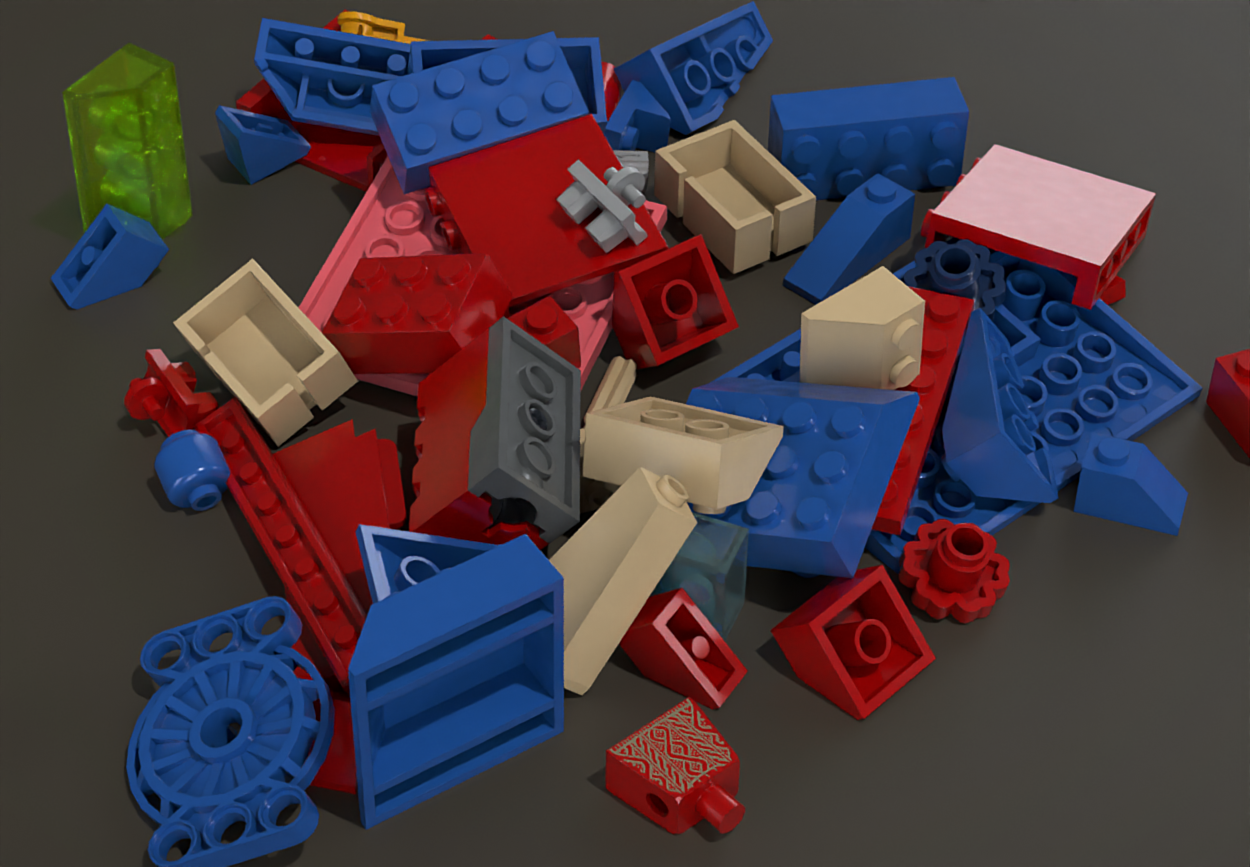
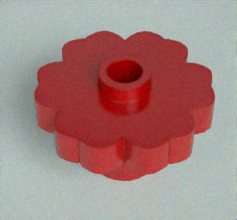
M943 518L933 523L919 526L913 541L905 544L899 557L900 570L898 578L903 585L913 588L911 594L912 603L916 607L925 610L931 617L943 619L951 613L959 622L970 623L976 618L987 617L996 600L1003 597L1010 583L1008 574L1010 563L1003 555L994 553L997 542L991 534L982 531L973 523L954 525L951 521Z

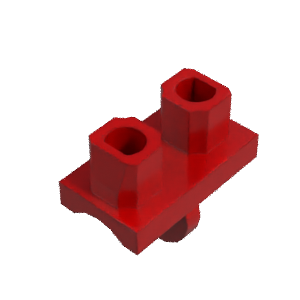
M161 349L146 350L147 372L143 379L135 378L130 382V389L124 398V406L133 418L137 420H147L150 418L155 421L157 420L168 437L179 431L193 430L197 423L218 409V402L211 392L194 393L197 383L196 372L189 362L170 363Z

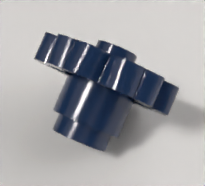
M967 239L959 240L955 244L950 245L943 241L932 243L928 248H924L916 253L915 268L908 270L904 275V284L909 287L974 299V311L981 308L992 322L995 317V306L1002 304L1006 297L1004 268L1000 264L990 263V251L988 248L982 245H975V243Z

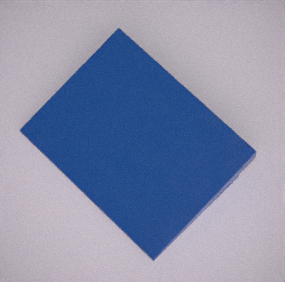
M953 237L945 243L949 245L955 244L962 239ZM988 248L990 251V263L1000 264L1004 268V281L1006 284L1005 301L995 306L993 323L1009 341L1024 387L1018 391L1025 400L1028 409L1034 413L1039 426L1030 433L1034 439L1036 450L1043 447L1048 451L1053 465L1057 492L1080 477L1082 463L1092 432L1133 441L1200 396L1203 388L1100 298L1091 310L1072 304L1077 278L1074 275ZM915 261L894 272L893 275L904 283V275L908 270L915 268ZM801 329L714 381L726 377L799 382ZM960 356L901 535L871 529L865 545L869 552L897 574H899L900 570L899 557L906 543L913 541L919 526L922 524L933 523L938 519L945 518L954 525L973 523L982 531L994 535L1041 503L976 496L962 480L956 482L947 473L941 459V455L945 453L942 428Z

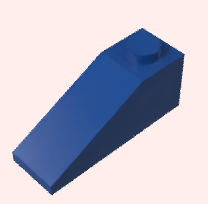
M879 173L875 174L847 195L783 278V286L816 305L852 284L911 238L915 193Z

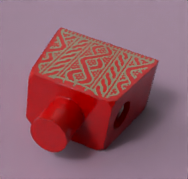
M690 696L606 750L605 788L672 834H682L704 818L720 833L725 834L733 830L745 814V807L734 798L738 793L739 758Z

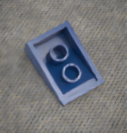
M359 524L356 530V537L373 604L394 592L407 589L435 576L446 568L459 565L496 546L489 543Z

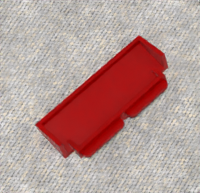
M353 419L277 451L273 453V456L368 613L373 603L356 537V530L359 524L388 529L401 528L406 523V508L396 444L389 439H377L376 428L355 437ZM285 587L286 601L291 605L302 622L301 635L291 648L313 663L329 686L330 691L346 692ZM299 666L294 670L298 678L313 680Z

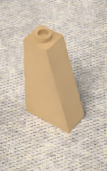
M639 467L549 560L564 577L565 689L583 695L591 687L697 524L686 502L689 499L686 489L670 475L665 474L663 477H660Z

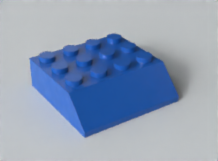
M726 377L692 388L686 402L687 405L784 426L783 437L748 500L727 506L726 512L721 514L696 512L693 510V504L687 502L697 524L675 557L853 578L920 400L918 393Z
M526 534L504 544L496 545L487 552L452 568H446L435 576L402 591L394 592L370 606L348 667L360 822L366 830L564 732V577Z

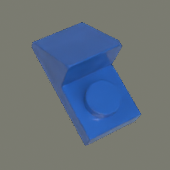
M632 80L609 118L604 136L612 150L635 151L636 148L655 153V150L668 145L671 119L669 114L641 82Z

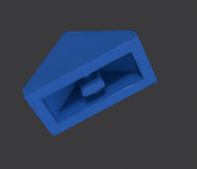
M221 105L218 106L215 112L227 158L250 185L307 155L311 149L310 144L288 120Z

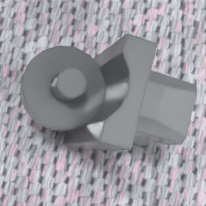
M579 159L567 169L575 181L557 198V201L566 214L577 224L581 223L597 207L602 211L585 229L606 253L627 237L637 246L648 237L646 231L635 222L636 216L633 211L627 207L631 204L635 208H639L646 200L645 196L641 193L645 185V178L635 167H626L618 171L616 168L610 167L604 173V179L608 181L607 185H605Z

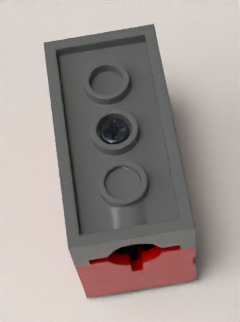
M503 316L419 382L417 409L421 424L415 430L414 444L419 461L414 466L412 475L413 489L417 499L410 507L409 532L495 545L504 544L526 534L538 549L541 550L579 523L581 370Z

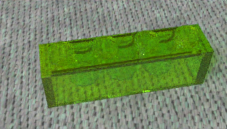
M127 43L62 92L83 229L85 233L104 206L109 204L150 222L163 240L193 216L175 65L167 59L134 44Z

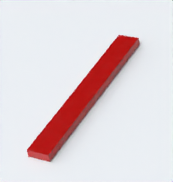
M235 397L197 423L194 428L199 433L208 434L217 440L230 469V476L226 482L228 488L341 686L350 696L348 667L368 613L247 410Z

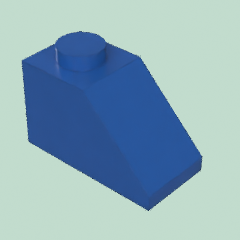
M106 204L53 274L51 280L69 307L80 309L141 287L153 270L160 264L169 248L150 222Z
M1092 432L1081 467L1073 512L1178 536L1188 492L1143 443Z

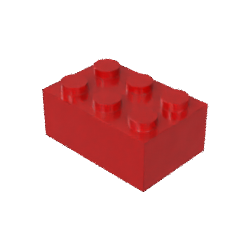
M487 253L360 258L322 334L340 352L353 374L432 373L501 319L513 294Z

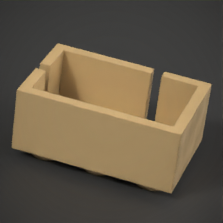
M736 120L655 150L654 195L677 218L683 216V224L695 236L702 234L706 247L733 274L769 260L770 251H773L778 256L813 241L816 196Z
M253 258L173 322L199 358L221 380L234 397H237L247 412L278 447L314 418L310 412L311 408L317 404L321 410H324L358 382L340 352Z

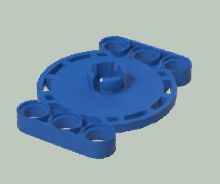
M265 597L163 631L153 636L141 651L140 662L142 668L160 688L153 694L136 722L129 741L126 769L130 790L147 816L160 826L152 835L148 846L149 857L157 867H228L297 845L311 836L318 825L319 812L317 806L304 790L311 784L326 759L334 734L335 708L329 686L311 661L291 648L301 635L302 622L291 605L282 597ZM275 616H285V621L280 629L269 635L261 634L262 628L268 620ZM224 633H233L232 640L224 649L218 652H209L210 645L218 636ZM172 650H181L180 657L172 666L166 669H158V663L166 653ZM299 666L313 680L298 678L294 670ZM320 699L321 703L320 722L316 720L313 701ZM238 723L241 727L240 732L237 733L230 724ZM315 740L313 749H312V751H311V753H310V755H309V752H310L312 743H313V741ZM154 792L161 799L160 812L151 805L147 796ZM291 804H301V812L292 823L286 826H276V818L285 807ZM238 821L246 822L245 831L238 840L228 844L221 843L222 834L229 825ZM186 838L191 839V846L182 858L176 861L166 860L167 853L175 842Z

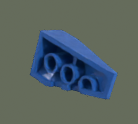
M754 1L645 51L614 68V71L624 93L632 80L641 82L669 114L671 119L670 128L686 135L719 118L724 111L722 106L729 97L736 94L741 87L739 82L748 71L756 66L773 42V39Z
M978 308L971 312L942 428L945 453L941 455L942 463L954 481L959 482L962 480L976 496L1051 503L1059 499L1053 465L1047 450L1043 447L1036 450L1035 442L1030 432L1039 426L1034 413L1028 409L1025 400L1018 391L1024 387L1009 341L984 311Z

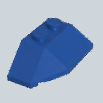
M262 18L254 64L292 121L380 136L370 113L372 85L408 75L411 44Z

